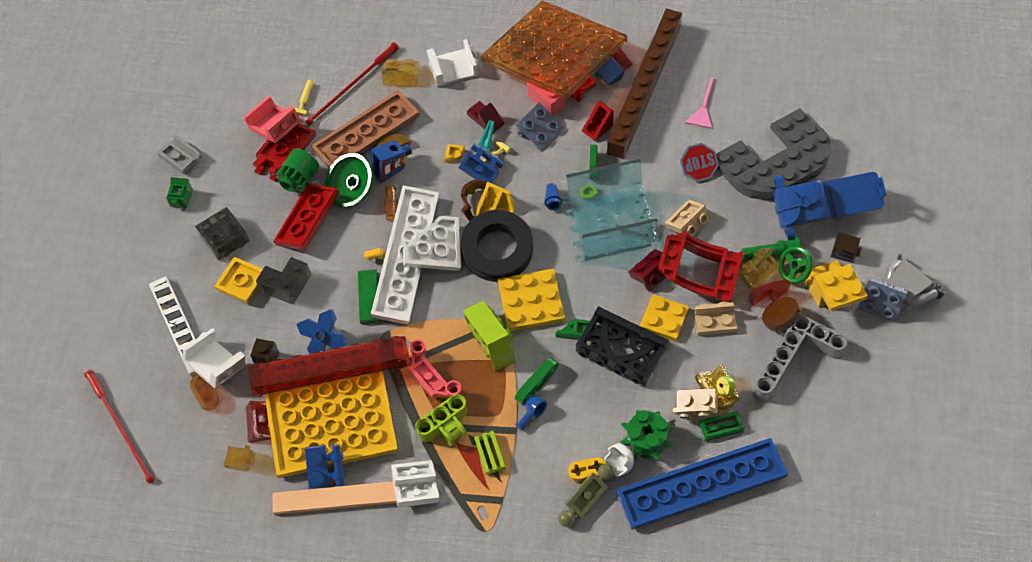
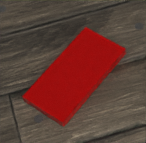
M308 183L273 242L279 246L305 251L339 195V190L337 188Z

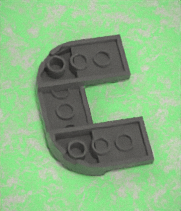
M801 108L771 123V130L787 148L763 162L756 158L742 140L716 153L719 163L717 168L738 192L750 198L751 196L762 197V200L774 199L773 191L776 190L774 176L782 175L785 187L797 185L811 176L816 178L822 173L827 165L831 151L830 139L824 129L819 130Z

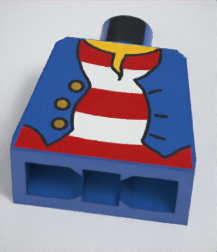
M393 140L371 149L373 175L383 183L403 170L406 157L412 154L410 146L406 144L401 147L397 141Z

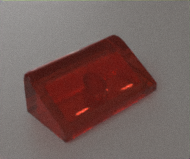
M250 401L246 406L248 442L271 440L266 402Z

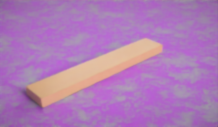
M393 482L273 493V514L395 504L397 501Z

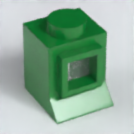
M171 177L166 197L170 207L188 208L193 192L189 179Z

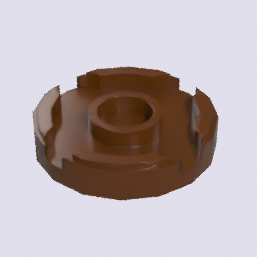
M792 297L779 298L765 308L762 320L765 326L772 331H776L775 329L778 328L783 330L797 321L801 308Z

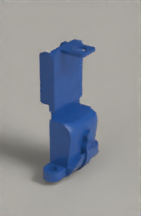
M876 172L826 182L822 180L811 181L785 187L782 175L774 176L776 189L773 191L774 208L776 215H778L780 229L784 228L787 241L794 240L796 237L794 226L878 210L884 206L883 198L886 196L883 177L878 178Z

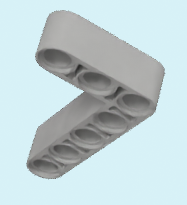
M799 316L797 321L787 330L758 378L754 396L762 402L770 400L803 343L831 358H840L843 356L847 346L846 337L806 316ZM789 341H792V342L795 343V345H792V344H790V343H788V342H789ZM769 372H775L778 375H771ZM765 387L768 391H763L760 388Z

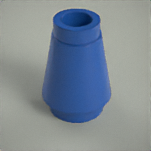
M549 183L546 185L544 204L551 211L561 208L563 200L557 185Z

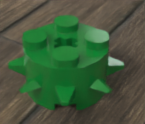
M637 410L636 415L631 418L629 423L622 422L621 424L627 430V436L620 443L630 447L631 452L635 454V459L639 457L647 459L652 456L655 460H659V455L666 447L673 448L674 446L668 440V433L674 429V426L667 424L666 419L660 416L659 411L655 413Z

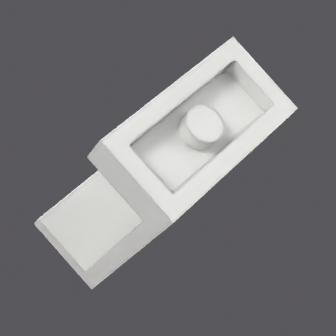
M466 39L463 40L464 49L436 56L433 48L426 50L428 63L437 87L477 76L478 60L473 58V47L468 45Z
M212 328L208 332H203L192 343L189 342L184 346L182 361L216 389L244 368L246 356L242 352H238L234 356L215 341V329Z

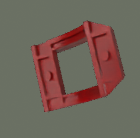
M688 231L677 235L674 233L666 237L658 270L670 281L691 292L732 302L743 252L728 251V248L704 242L689 235ZM684 249L707 260L721 263L715 288L693 282L677 274Z

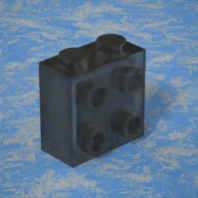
M227 207L195 226L200 238L218 261L249 242L246 231Z

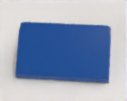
M605 48L600 49L587 60L607 86L622 79L624 70Z

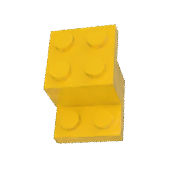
M838 260L812 268L810 276L805 280L818 307L827 304L830 312L867 300L868 297L851 264L841 267Z

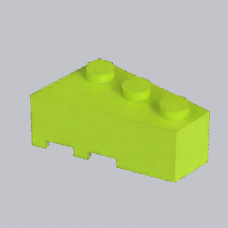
M480 301L462 310L466 324L477 342H480L484 347V354L486 357L490 356L495 372L516 362L510 342L512 335L507 328H503L504 325L501 319L495 317L491 306H487L484 301Z

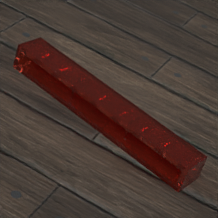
M393 336L391 339L373 340L370 343H357L345 348L336 347L329 351H316L309 355H296L289 359H276L273 362L256 363L253 366H248L250 389L254 396L411 366L406 337Z

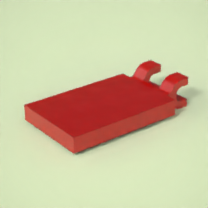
M298 123L276 144L267 140L256 153L257 159L253 162V166L257 168L254 172L261 175L265 167L269 166L268 173L271 174L269 178L276 182L278 180L276 173L292 150L296 148L305 150L316 136V131Z

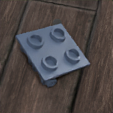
M540 102L516 124L518 127L517 134L521 137L523 135L527 136L540 151L564 128Z
M869 277L865 288L868 295L867 300L861 301L858 308L896 322L908 291L898 286L892 287V283L888 286L886 285L887 281L883 284V281L876 279V277Z

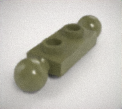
M601 465L598 469V476L595 473H590L565 503L569 510L562 511L559 514L558 521L563 527L572 526L575 522V515L583 518L608 488L604 481L610 480L614 476V468L611 465Z

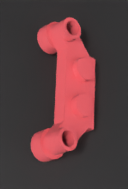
M421 339L413 340L410 343L412 365L408 369L431 398L440 397L448 399L453 395H461V384L455 380L447 383L425 358V342Z

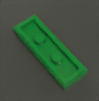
M376 269L358 271L360 324L380 322L379 319L371 318V311L378 287Z

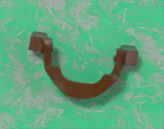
M472 180L462 187L461 198L464 207L461 211L469 221L474 217L470 210L471 206L467 202V196L474 194L476 189H485L487 184L485 180Z

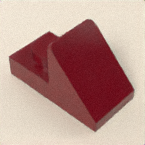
M478 101L467 110V115L483 129L486 128L489 120L494 121L493 134L504 125V121L491 102L484 105L481 101Z

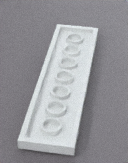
M403 185L371 311V318L409 325L422 268L404 267L403 249L405 245L414 240L418 234L432 224L439 197L438 192Z

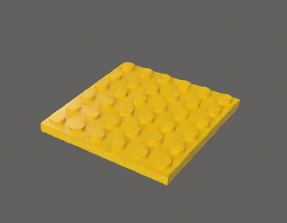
M377 343L261 367L277 478L307 472L305 447L326 445V452L331 453L332 445L340 444V450L343 452L342 464L398 452ZM332 460L327 461V462H328V467H333V466H334V463H333Z

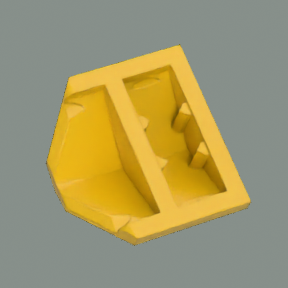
M487 182L474 217L491 210H505L513 213L515 205L511 191Z

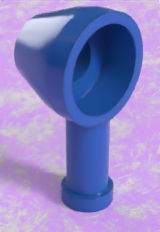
M529 396L524 402L528 412L515 424L516 427L523 431L533 417H540L547 407L545 400Z

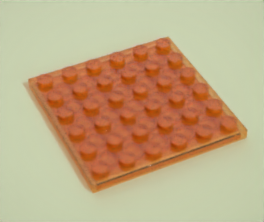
M542 0L480 55V58L486 64L568 99L627 42V35Z

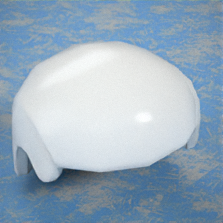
M621 443L608 448L610 452L605 456L604 460L606 464L614 468V476L619 477L630 472L634 465V457L631 450Z

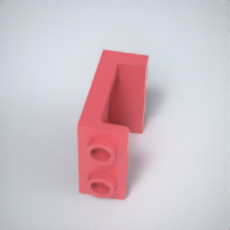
M269 96L244 116L250 131L275 144L301 122L295 108L289 106L285 110L275 105Z

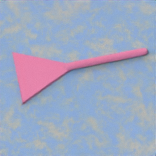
M713 77L710 79L703 106L685 123L712 129L706 105L713 85Z

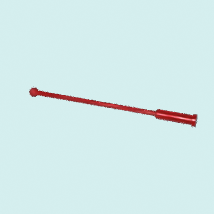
M393 42L391 46H389L383 53H381L374 60V63L372 65H370L364 72H362L356 79H354L348 86H346L339 94H337L315 115H313L311 118H307L306 123L308 125H311L315 118H317L323 111H325L331 104H333L340 96H342L348 89H350L372 68H374L376 65H380L394 51H397L399 49V46L395 42Z
M92 369L87 370L84 373L85 378L88 379L98 398L102 399L144 472L146 482L152 483L154 477L148 473L107 402L106 394L95 377L94 371Z

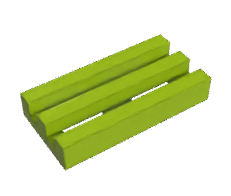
M490 431L489 434L483 433L479 437L478 435L474 436L485 474L488 475L505 470V464L494 431ZM488 439L492 440L500 464L498 467L496 466ZM481 441H484L492 465L491 469L488 468L480 444Z

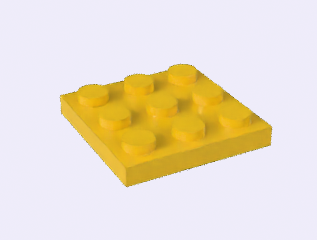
M554 268L497 279L506 325L510 332L565 322Z

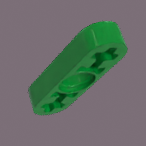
M549 357L518 390L514 399L524 406L525 400L529 396H534L556 372L559 363Z

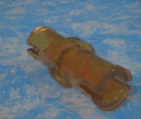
M394 185L385 187L386 199L384 200V206L386 207V220L388 219L391 222L395 219L398 207V199L396 198L397 188Z

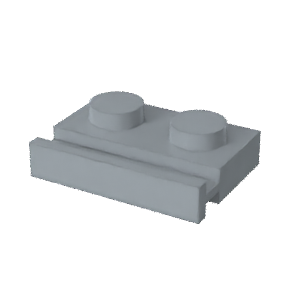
M175 136L172 142L169 141L157 153L159 157L182 174H185L197 163L196 161L199 158H202V155L178 136Z

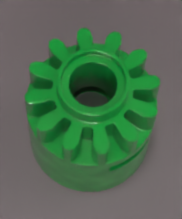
M293 149L277 171L276 178L280 180L279 183L285 190L300 193L318 170L319 163L308 152L302 149Z

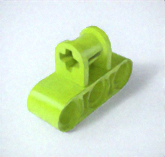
M453 395L419 419L415 425L418 439L421 442L428 443L440 435L449 446H452L453 442L462 435L466 436L467 432L459 422L467 414L465 398L462 395ZM456 405H461V406H462V407L459 408V409H454V408H453V407L456 406ZM439 417H446L443 421L437 420ZM424 428L430 429L426 433L421 432V430Z

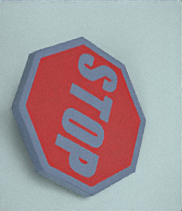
M703 143L688 146L680 159L683 174L695 182L711 179L719 166L715 150Z

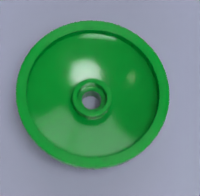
M348 153L336 159L330 166L325 180L326 187L337 188L340 192L334 204L348 208L361 203L371 190L373 170L369 161L356 153Z

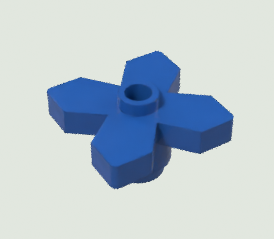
M333 309L320 313L317 323L308 318L296 324L301 335L312 338L307 348L310 357L324 354L326 345L334 350L347 345L344 334L337 332L334 326L337 318Z

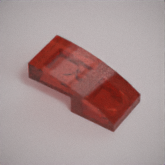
M779 280L761 285L750 291L748 301L752 306H755L767 297L775 301L789 291L791 282L789 280Z

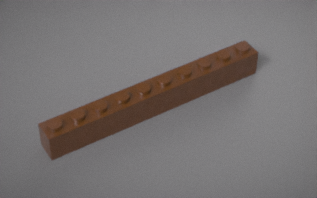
M665 9L607 141V155L621 159L625 158L681 28L682 12Z

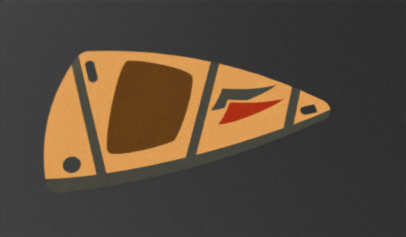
M465 319L427 320L384 332L380 337V345L396 390L414 429L419 419L447 399L440 397L432 399L409 372L408 368L412 365V353L410 347L407 350H400L397 347L400 339H408L410 343L415 339L423 340L426 345L425 358L447 383L455 380L461 384V395L466 400L467 414L459 422L465 428L467 435H462L453 442L452 446H449L440 435L428 443H421L443 481L474 526L480 531L490 530L494 526L501 507L514 452L515 424L517 422V401L514 399L517 393L514 363L495 372L490 356L486 357L484 347L477 342ZM456 405V406H454L453 408H454V409H459V408H461L462 406H461V405ZM442 416L439 417L437 420L443 421L446 419V417ZM424 428L421 430V432L426 433L430 429ZM490 431H494L505 464V470L486 475L474 436L478 435L479 437L483 433L489 434ZM488 439L496 466L498 467L500 464L492 440ZM481 441L480 444L488 468L491 469L492 465L484 441ZM479 506L485 507L488 518L481 520L477 512Z

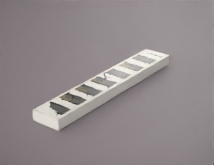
M165 276L150 283L149 286L182 357L184 346L196 339L169 280ZM184 362L190 376L197 374Z

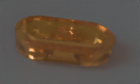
M199 374L195 375L190 380V388L200 407L207 411L215 409L219 404V397L215 389Z

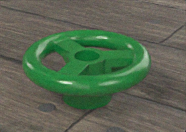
M791 246L781 254L778 269L781 277L786 282L799 284L810 276L813 260L808 250L801 246ZM795 251L801 252L806 259L794 258L791 253ZM786 258L790 262L791 269L789 275L786 274L784 269ZM805 271V273L801 277L795 278V275L797 273H802Z

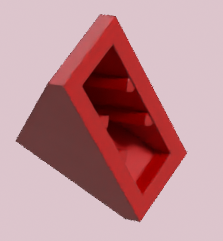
M599 100L581 131L596 141L613 126L614 110Z

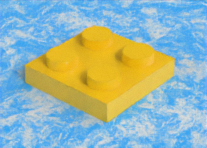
M234 257L214 287L217 291L248 304L268 274L266 270Z
M652 294L640 326L676 342L689 311V306Z

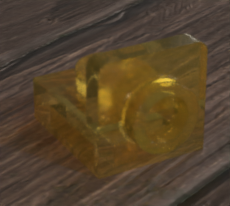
M245 445V448L229 446L224 467L249 471L250 465H253L255 461V453L251 446Z

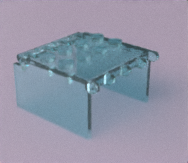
M640 158L566 175L569 195L563 196L562 200L563 203L570 202L572 209L566 210L565 214L567 217L574 216L575 225H571L569 230L570 232H578L579 240L573 242L574 248L582 247L583 254L577 256L578 262L651 247V243L659 241L658 219H652L642 183H640L642 182Z

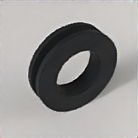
M505 210L483 212L474 217L463 230L461 236L463 260L473 274L487 281L498 282V278L519 275L527 268L532 259L533 237L531 230L521 217ZM495 231L508 233L516 241L515 251L503 260L485 258L478 250L479 241L484 235Z

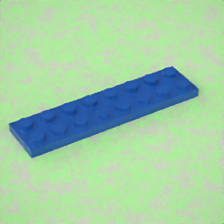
M772 438L617 489V495L631 530L786 478L788 472Z

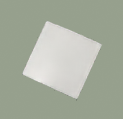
M432 460L391 465L398 508L439 503V494L435 482L436 475Z

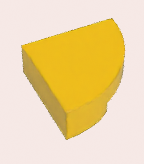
M447 144L444 158L445 163L460 159L465 153V146Z
M381 248L365 251L364 258L370 261L378 259L381 260V263H384L386 252Z

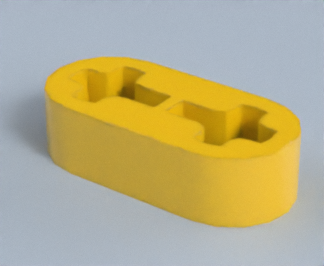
M599 457L574 462L568 468V477L575 483L584 482L590 473H595L598 476L596 469H593L595 464H598L600 467L606 464V462ZM578 468L581 471L580 476H576L574 469Z

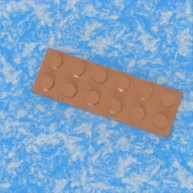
M397 90L314 143L311 147L324 164L330 168L333 162L340 156L348 153L361 155L376 145L383 137L393 134L419 117L420 114L407 98Z

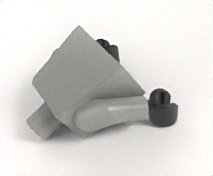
M899 254L897 260L888 266L886 285L890 286L892 283V287L898 286L908 291L904 303L908 306L928 302L935 298L941 299L946 291L940 292L938 290L941 287L940 284H937L932 289L934 287L933 282L908 262L909 258L902 260V254Z

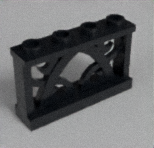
M598 306L576 343V352L583 358L595 361L601 367L606 366L612 369L617 375H624L630 378L632 382L646 386L661 357L666 352L669 340ZM597 323L602 325L601 333L592 332ZM612 330L617 332L618 335L612 336ZM624 336L630 338L629 344L634 353L615 356L608 340L616 341ZM592 337L601 338V340H594L592 344L598 345L596 349L587 345L588 339ZM635 342H638V343L642 344V345H638V348H639V349H637L636 346L634 345ZM655 350L657 353L651 361L646 355ZM641 358L647 363V369L644 371L633 367L636 364L640 367L642 366Z

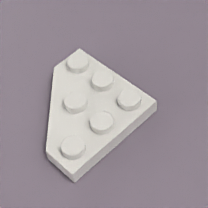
M439 216L434 223L405 245L403 249L404 267L459 271L461 269L459 217Z

